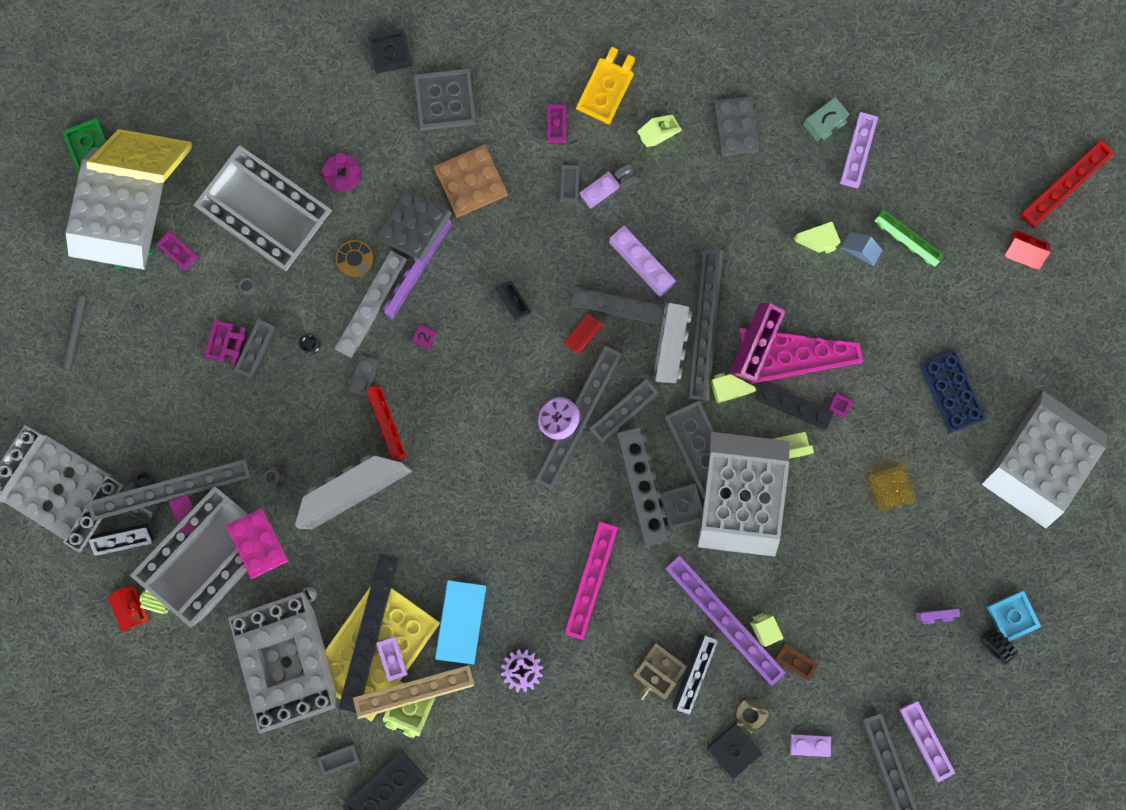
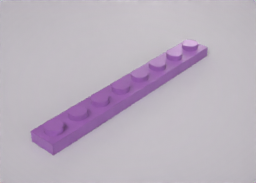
M680 555L665 568L770 686H773L786 673Z

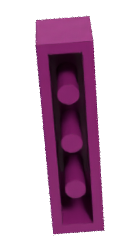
M759 303L730 374L745 381H757L786 312L785 310L771 303Z

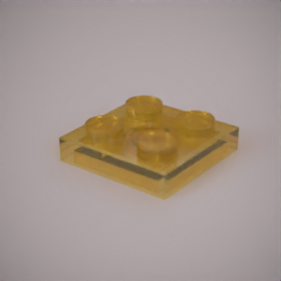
M905 465L867 476L879 513L917 502Z

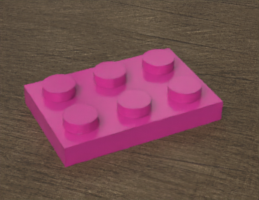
M262 508L225 525L251 579L288 562Z

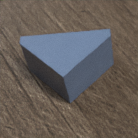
M849 232L841 246V249L872 266L875 265L882 252L880 246L871 236Z

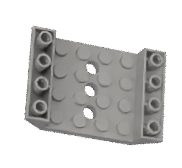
M24 425L0 462V502L8 504L64 539V544L81 553L102 520L92 521L87 502L118 494L124 486L116 477L48 435L27 425ZM69 467H72L75 471L72 478H67L65 475V471ZM57 484H62L64 487V491L60 495L55 493V486ZM48 500L53 503V508L50 511L44 509V503Z
M711 432L710 458L698 547L775 557L781 536L789 469V441ZM725 487L731 490L730 497L726 499L720 496L721 489ZM743 490L750 492V498L747 501L740 499V492ZM763 492H767L770 495V500L767 503H761L759 500V496Z

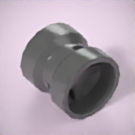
M626 165L614 173L616 178L620 180V186L623 191L639 183L637 176L633 174L631 165Z

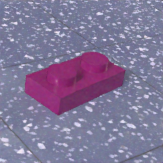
M548 104L547 143H566V105Z
M170 231L156 244L185 271L198 258Z

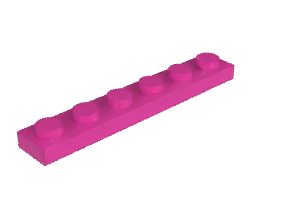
M602 522L598 524L564 633L566 635L581 640L584 639L618 527Z

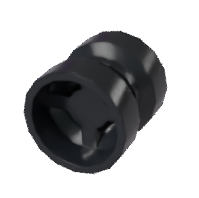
M307 333L299 338V347L306 354L314 355L318 353L321 343L317 337Z

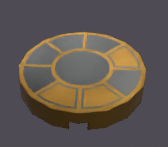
M358 240L342 244L336 254V264L339 270L351 278H359L368 274L374 263V256L370 247Z

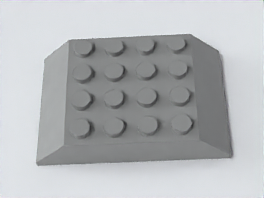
M240 145L193 205L215 223L285 271L288 270L332 211L329 207Z
M93 147L82 159L66 229L68 255L73 258L145 270L164 183H156L147 179H135L124 175L117 176L113 173L87 169V161L100 149Z
M1042 391L981 485L1044 528H1047L1065 512L1106 449L1107 434Z
M368 455L360 460L361 464L355 467L351 465L342 470V475L338 477L334 475L326 479V484L323 486H314L307 490L308 494L303 496L295 526L299 529L312 530L413 472L412 468L401 462Z
M214 486L130 576L190 628L210 613L247 572L225 525L248 514ZM191 519V525L198 527L188 537H185L183 533H180V530Z

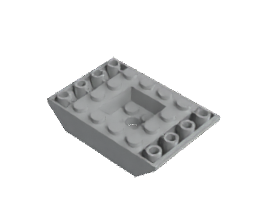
M303 592L228 618L259 734L336 708V686L315 612ZM287 656L292 660L289 668L283 665V660Z

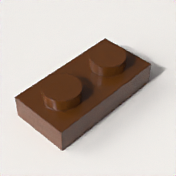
M783 643L774 658L775 661L807 681L810 680L819 665L786 643Z

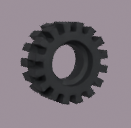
M994 627L980 637L981 643L984 644L983 646L1003 665H1007L1018 655V651H1016L1017 649L1013 646V643Z

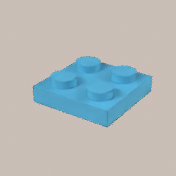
M1019 591L986 606L996 628L1009 641L1041 627L1024 591Z

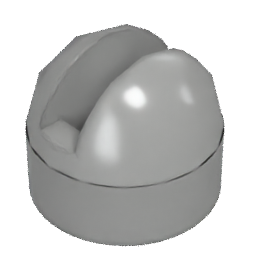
M305 587L301 591L306 596L308 602H313L317 597V592L313 587ZM306 590L308 591V593H309V595H310V597H311L310 600L308 599V597H307V595H306V593H305Z

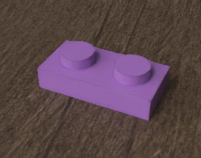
M957 608L915 612L916 620L922 621L923 624L935 623V619H942V622L954 621V617H960V611Z

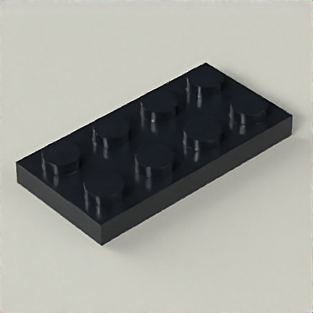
M401 750L342 807L344 810H397L428 781V778Z

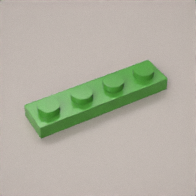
M884 209L875 219V222L881 229L887 230L894 239L903 242L910 251L919 254L926 263L936 266L944 255Z

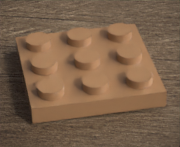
M485 144L434 166L456 218L508 196Z

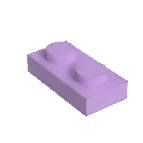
M608 171L581 191L579 195L591 209L620 188V184Z
M397 637L377 642L387 680L391 681L408 675Z
M791 734L790 754L831 757V736Z

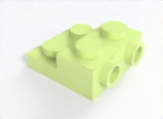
M435 697L386 711L383 717V722L386 723L385 726L392 730L400 728L404 730L403 734L414 738L415 735L420 736Z

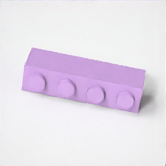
M625 226L610 237L609 243L659 297L675 284L676 280Z

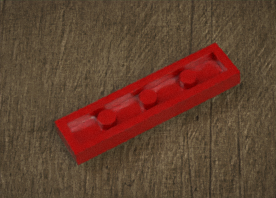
M381 386L367 388V398L374 408V417L381 427L380 433L388 446L387 453L393 461L407 458Z

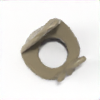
M754 698L745 699L737 707L736 718L738 722L736 724L753 733L752 729L759 728L766 721L769 715L768 711L759 700ZM751 708L758 712V719L752 723L745 721L742 716L745 709Z

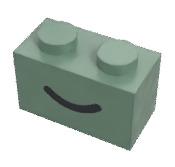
M835 97L808 117L803 125L816 141H819L821 138L826 140L832 135L834 128L840 129L847 123L846 119L849 113Z

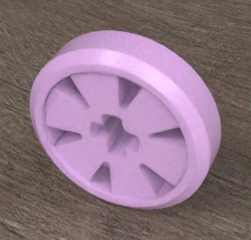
M565 397L553 398L547 401L539 412V428L552 439H564L575 431L579 423V410L571 400Z

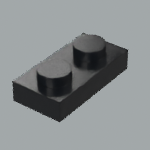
M512 281L500 284L495 288L514 320L526 317L531 313Z

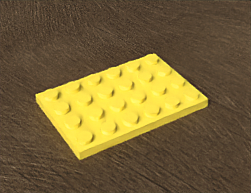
M370 588L325 650L336 686V697L340 700ZM392 588L377 642L397 637L405 667L408 670L438 628L440 622ZM377 645L363 695L397 686L403 678L387 680ZM377 714L370 715L365 718L372 721Z

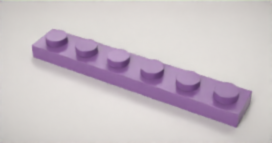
M450 219L444 225L423 261L414 258L415 263L412 268L409 267L405 272L403 283L397 285L394 290L395 295L393 299H389L384 306V313L387 317L391 319L395 317L452 225Z

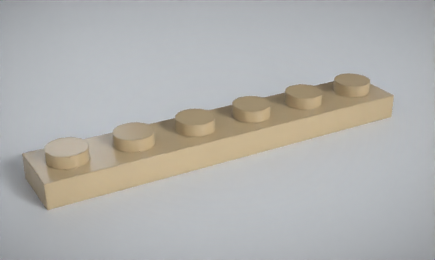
M468 665L354 697L353 701L357 717L360 719L474 686V681Z

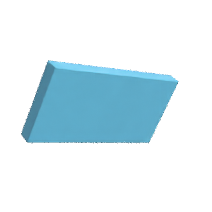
M447 580L435 654L436 660L467 664L475 663L486 592L485 585Z

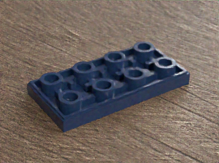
M955 349L919 363L949 434L985 420Z

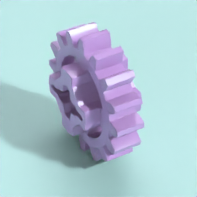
M518 649L516 655L510 652L511 658H504L507 664L501 665L505 669L501 676L507 677L503 682H510L509 689L515 686L516 692L523 688L525 693L527 692V687L533 690V683L539 684L540 681L537 678L543 677V674L539 672V670L543 669V665H538L541 659H534L535 652L529 655L528 649L524 653H521V650ZM524 658H528L533 664H527L524 662ZM517 659L516 666L514 668L509 669V666L512 663V661ZM520 666H523L524 669H530L525 672L524 676H521L520 672H516ZM535 672L533 679L528 682L527 677L529 674ZM511 677H517L520 683L515 682Z

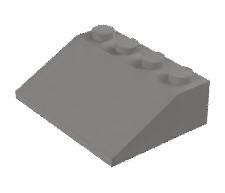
M665 303L653 379L656 382L676 383L677 379H681L682 368H679L680 360L684 361L685 349H682L683 342H687L689 330H686L687 322L690 323L692 311H689L687 306Z

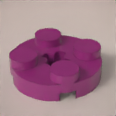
M338 153L330 157L322 168L326 184L335 191H349L360 180L361 172L358 162L350 155ZM346 169V176L343 177L341 175L338 177V170Z

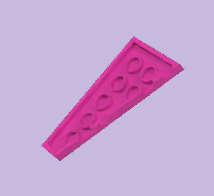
M739 328L741 343H743L748 331L745 328ZM776 333L757 381H750V384L862 363L863 358L860 344Z

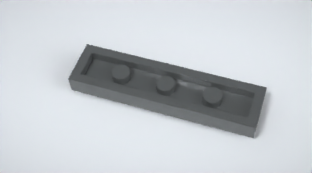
M645 379L596 422L589 431L602 444L658 395L659 392Z

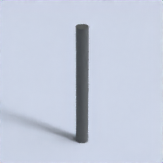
M78 296L62 370L71 371L86 302L85 296Z

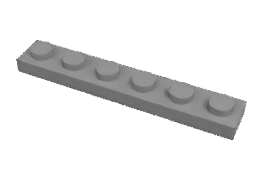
M390 251L336 345L335 350L353 358L408 261L406 258Z

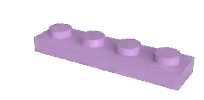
M863 112L858 114L839 184L858 189L878 120L877 116Z
M915 700L900 708L899 711L935 780L940 782L955 774L919 702Z

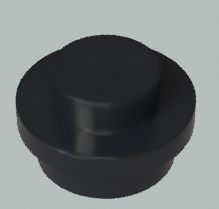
M140 472L133 479L135 488L154 483L153 477L147 472Z

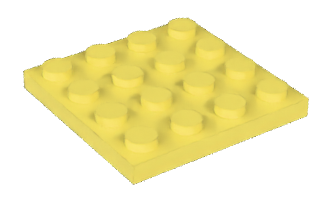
M118 129L87 161V169L113 173L117 176L124 175L135 179H147L156 183H164L190 152L192 142Z

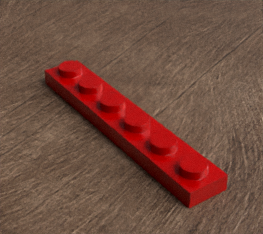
M1103 140L1099 141L1027 207L1020 216L1034 228L1115 153Z

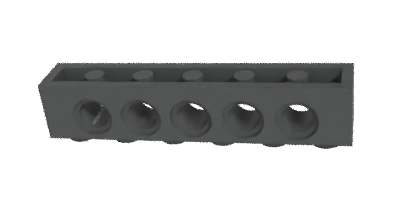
M640 428L619 432L616 435L644 547L666 542L670 536L668 525H664L665 511L658 502V499H661L659 488L654 486L653 480H656L654 469H650L649 466L651 455L649 450H645L644 443L647 442L645 432H641ZM630 445H638L640 452L632 454L629 450ZM636 463L644 465L643 473H637L634 470ZM645 481L649 484L647 492H642L639 489L640 482ZM646 500L653 502V510L647 511L644 509L643 504ZM650 519L658 521L659 526L656 530L649 528L648 522Z

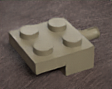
M654 643L632 673L643 684V688L637 696L644 700L649 691L665 700L687 666L657 643Z

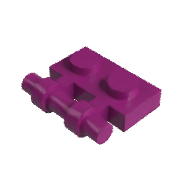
M214 320L204 357L225 362L226 356L229 355L231 356L230 364L237 365L242 354L243 342H246L247 336L245 334L247 328L239 327L238 333H234L233 324ZM231 339L236 340L233 350L228 349Z

